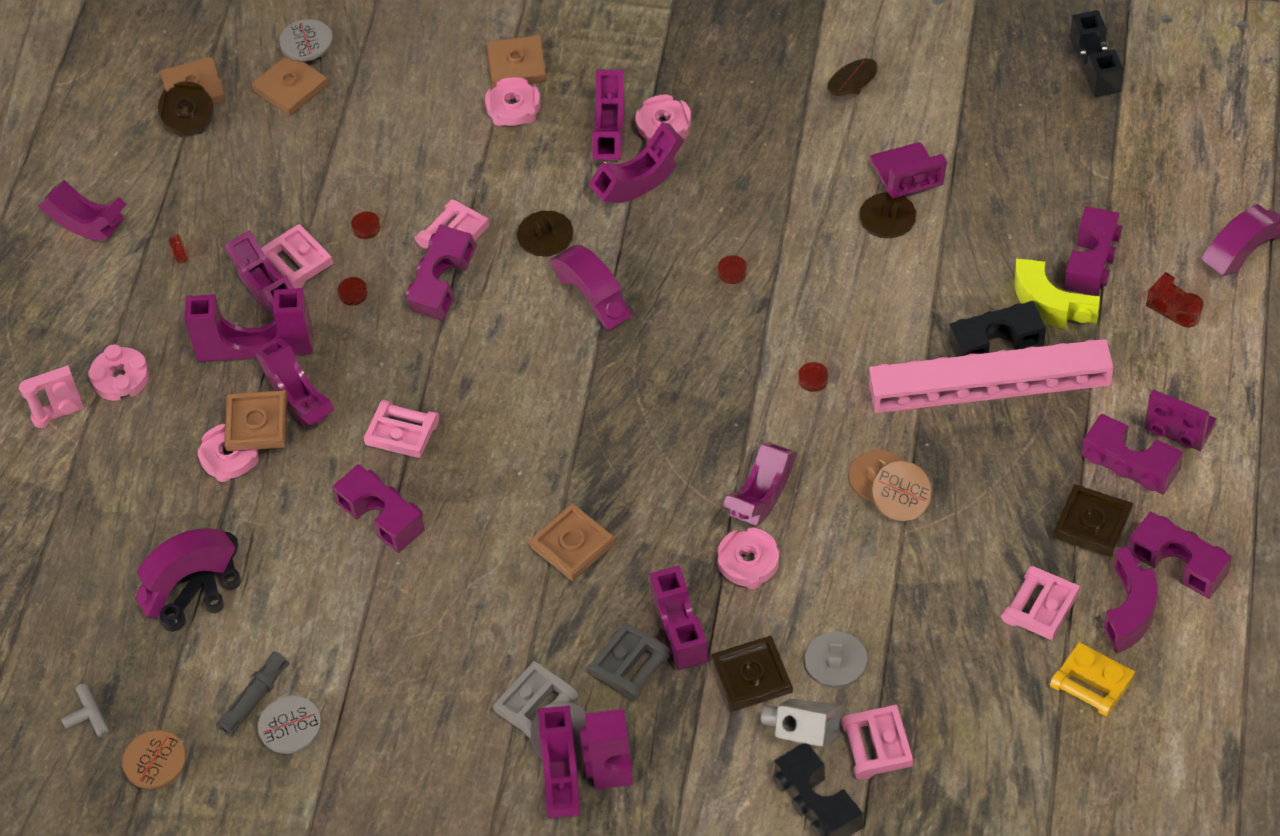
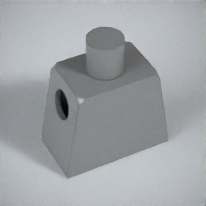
M788 699L779 704L778 707L765 705L761 714V723L763 725L775 726V736L777 738L824 746L839 737L842 705Z

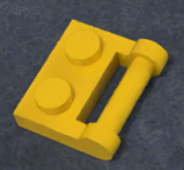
M1078 642L1061 669L1053 676L1050 687L1057 691L1062 689L1096 707L1098 713L1108 717L1133 681L1135 671ZM1072 676L1075 679L1087 684L1088 686L1102 692L1107 696L1104 698L1099 694L1085 688L1084 686L1072 681L1071 679H1069V677Z

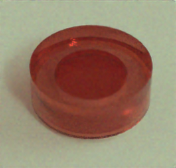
M363 211L352 218L351 226L356 237L370 239L379 233L380 222L375 213Z
M177 234L169 237V244L177 263L181 264L188 261L189 256L181 236Z
M729 255L719 261L718 276L723 282L736 284L745 279L747 266L743 258Z
M358 277L346 278L338 286L339 298L346 305H359L367 298L366 284Z
M810 362L800 368L798 373L799 384L804 390L818 392L827 386L828 370L824 365Z

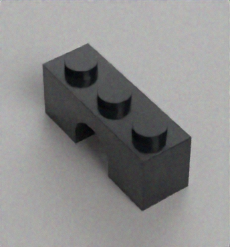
M1099 10L1072 15L1070 31L1071 42L1094 97L1121 92L1124 71L1116 50L1108 51L1106 43L1107 29Z
M1034 301L1023 304L1017 303L1008 308L988 311L979 316L968 319L963 318L950 323L949 343L955 357L989 353V341L996 338L1008 340L1012 343L1015 350L1027 347H1040L1045 344L1046 326Z
M802 743L774 760L773 780L776 786L782 792L787 791L792 798L791 802L796 812L800 816L805 815L811 822L810 827L815 836H851L863 829V812L845 789L831 796H821L813 791L815 786L825 781V764L809 744Z

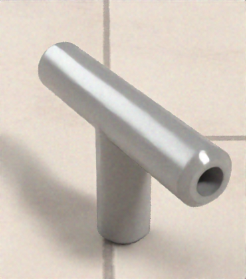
M84 683L79 684L76 687V692L84 708L62 717L61 721L65 729L90 719L97 736L100 738L106 737L109 734V729L88 685Z

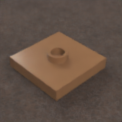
M540 35L487 42L493 88L497 86L496 82L510 77L526 79L527 83L547 81Z
M212 56L160 71L166 91L173 88L174 84L178 82L190 81L200 84L210 95L213 104L225 101L224 92ZM188 103L182 108L179 107V110L182 112L193 110Z
M285 56L255 80L251 86L254 92L291 116L329 83L327 77L303 61L293 60Z
M286 390L227 394L224 445L226 451L286 448Z
M573 503L529 540V546L572 582L616 544V538Z

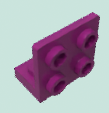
M921 142L870 156V162L891 199L944 184L947 160L943 154L930 157Z
M1152 390L1149 395L1145 429L1157 436H1164L1180 443L1184 447L1193 448L1201 452L1216 425L1217 418L1210 416L1206 410Z

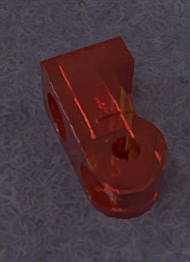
M1165 272L1149 289L1146 306L1182 327L1191 328L1199 324L1202 315V298L1194 293H1186L1174 285L1175 277Z

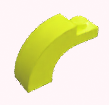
M1016 258L1014 283L1017 297L1022 304L1034 301L1044 323L1066 329L1067 320L1097 324L1100 296L1069 293L1059 290L1048 281L1045 275V262Z

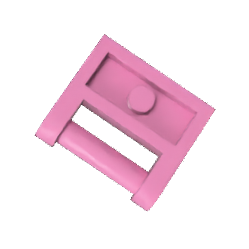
M451 199L445 205V210L425 231L421 230L415 236V241L420 247L427 249L430 237L433 233H436L439 225L445 226L453 217L455 219L447 227L471 233L474 241H476L490 226L489 219Z
M300 224L261 248L271 265L281 275H287L294 288H302L307 280L333 264L332 256ZM283 250L300 269L294 272L277 254Z
M69 366L26 379L19 385V391L22 397L26 398L32 412V423L37 428L47 426L52 419L70 415L84 409ZM45 389L51 404L42 407L37 395L38 391Z
M382 400L364 436L365 445L421 459L433 430L438 426L439 413L432 411L428 413L395 406L391 401ZM391 416V417H395V418H399V419H403V420H407V421L419 423V424H422V426L415 425V424H411V423H407V422H403V421H399V420L390 419L389 417Z
M1031 566L1024 575L1025 581L1010 607H1006L1003 611L1001 619L1008 625H1018L1053 641L1080 592V586ZM1039 585L1044 586L1029 614L1022 612L1035 587Z
M897 705L850 714L841 719L842 729L844 732H847L856 763L854 771L858 780L869 779L875 774L913 767V757ZM865 726L869 728L877 759L868 761L859 730Z

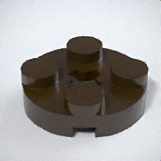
M182 81L174 84L173 88H170L168 91L165 90L161 94L158 101V113L166 130L177 135L190 136L202 134L206 131L214 115V106L210 95L200 84ZM186 103L190 104V108L193 109L191 112L183 114L179 110V107H184Z

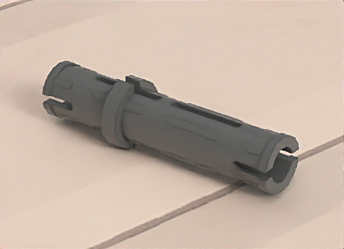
M276 651L272 652L259 671H255L250 676L251 681L236 698L224 716L216 723V726L225 735L232 737L241 723L258 704L259 700L266 692H271L274 688L273 683L289 665V661L282 654Z

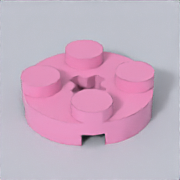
M510 77L496 82L497 86L491 91L489 88L485 95L487 113L495 125L516 126L531 124L535 121L536 114L541 106L539 90L535 85L534 87L529 85L527 80L523 78ZM511 99H516L517 103L509 104Z
M653 96L645 100L643 107L636 112L637 130L646 139L647 144L662 123L660 122V117H665L668 121L664 123H669L683 139L689 135V128L691 126L690 108L682 100L681 103L673 100V96Z
M119 345L108 346L93 361L88 372L96 393L102 398L112 401L121 400V396L130 394V397L137 395L144 389L149 379L148 365L145 357L135 349L120 347ZM124 370V375L119 374L117 377H114L115 372Z
M225 424L218 425L207 431L202 437L203 443L200 449L198 447V457L202 468L220 482H226L231 478L245 474L259 462V449L233 451L229 455H223L225 449Z
M748 528V531L739 533L738 530L732 531L719 544L718 569L727 580L734 584L746 586L749 589H757L762 583L772 578L779 567L777 544L769 533L761 529ZM750 553H754V560L744 561L741 556L743 554L748 556Z

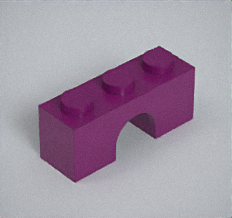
M1085 206L1079 225L1077 246L1091 249V251L1072 250L1065 273L1064 290L1099 296L1101 286L1107 287L1110 269L1106 268L1108 264L1114 263L1117 247H1113L1114 242H1120L1123 225H1118V212Z
M440 224L436 233L431 235L428 252L425 258L420 260L414 283L409 285L406 292V300L412 311L445 320L455 295L450 285L439 281V278L449 268H459L466 271L477 247L471 233Z
M1101 413L1084 438L1082 456L1093 464L1101 465L1114 471L1120 477L1129 478L1141 484L1147 490L1156 491L1164 495L1181 469L1183 451L1158 439H1155L1147 450L1133 451L1125 446L1128 425Z
M357 464L332 486L336 503L356 520L367 511H382L374 519L377 536L398 553L425 530L422 520L423 513L420 508L414 503L409 504L403 500L400 493L394 487L384 485L379 476L372 470L367 471Z
M1151 511L1130 536L1129 550L1132 556H1137L1140 561L1154 569L1161 560L1167 557H1178L1185 561L1187 565L1184 569L1182 584L1208 599L1211 598L1229 573L1232 556L1227 554L1224 549L1205 542L1195 533L1185 531L1173 524L1168 518L1158 516Z
M680 565L649 573L651 594L678 670L709 662L707 641L698 616L694 617L689 599V591Z
M624 709L585 713L586 726L580 727V736L587 778H593L595 790L633 785Z

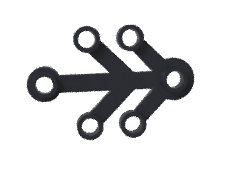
M225 532L236 548L224 573L221 574V579L225 588L235 589L241 584L240 574L235 569L233 557L236 555L239 544L235 535ZM213 571L194 572L177 582L190 580L174 603L167 604L162 608L159 618L165 630L174 632L184 627L186 623L184 610L203 584L206 593L204 598L206 609L211 613H217L224 608V601L222 595L218 592ZM232 576L236 577V578H235L234 580H232V581H227V579H228L229 577H232ZM213 600H219L217 604H210ZM176 613L174 616L168 617V615Z

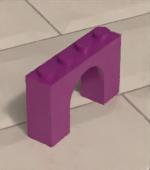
M303 288L274 290L273 316L275 320L268 325L256 328L236 326L225 320L221 315L215 294L186 296L184 320L197 362L257 358L255 351L278 338L287 342L295 355L313 354L314 329Z

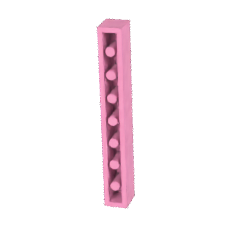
M1107 339L1087 340L1078 343H1059L1052 346L1027 347L1010 351L1000 350L993 353L968 354L966 356L950 358L940 357L933 360L909 361L907 363L891 365L881 364L869 367V387L874 413L1111 386L1113 364Z

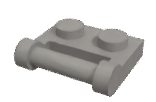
M533 661L496 701L493 707L497 714L521 729L530 738V728L533 721L528 719V717L553 690L559 695L552 703L558 701L573 703L579 695L571 685Z

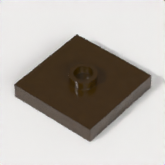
M1074 484L1054 529L1053 538L1113 557L1133 509V503Z
M771 635L711 654L713 664L732 712L793 693V686Z

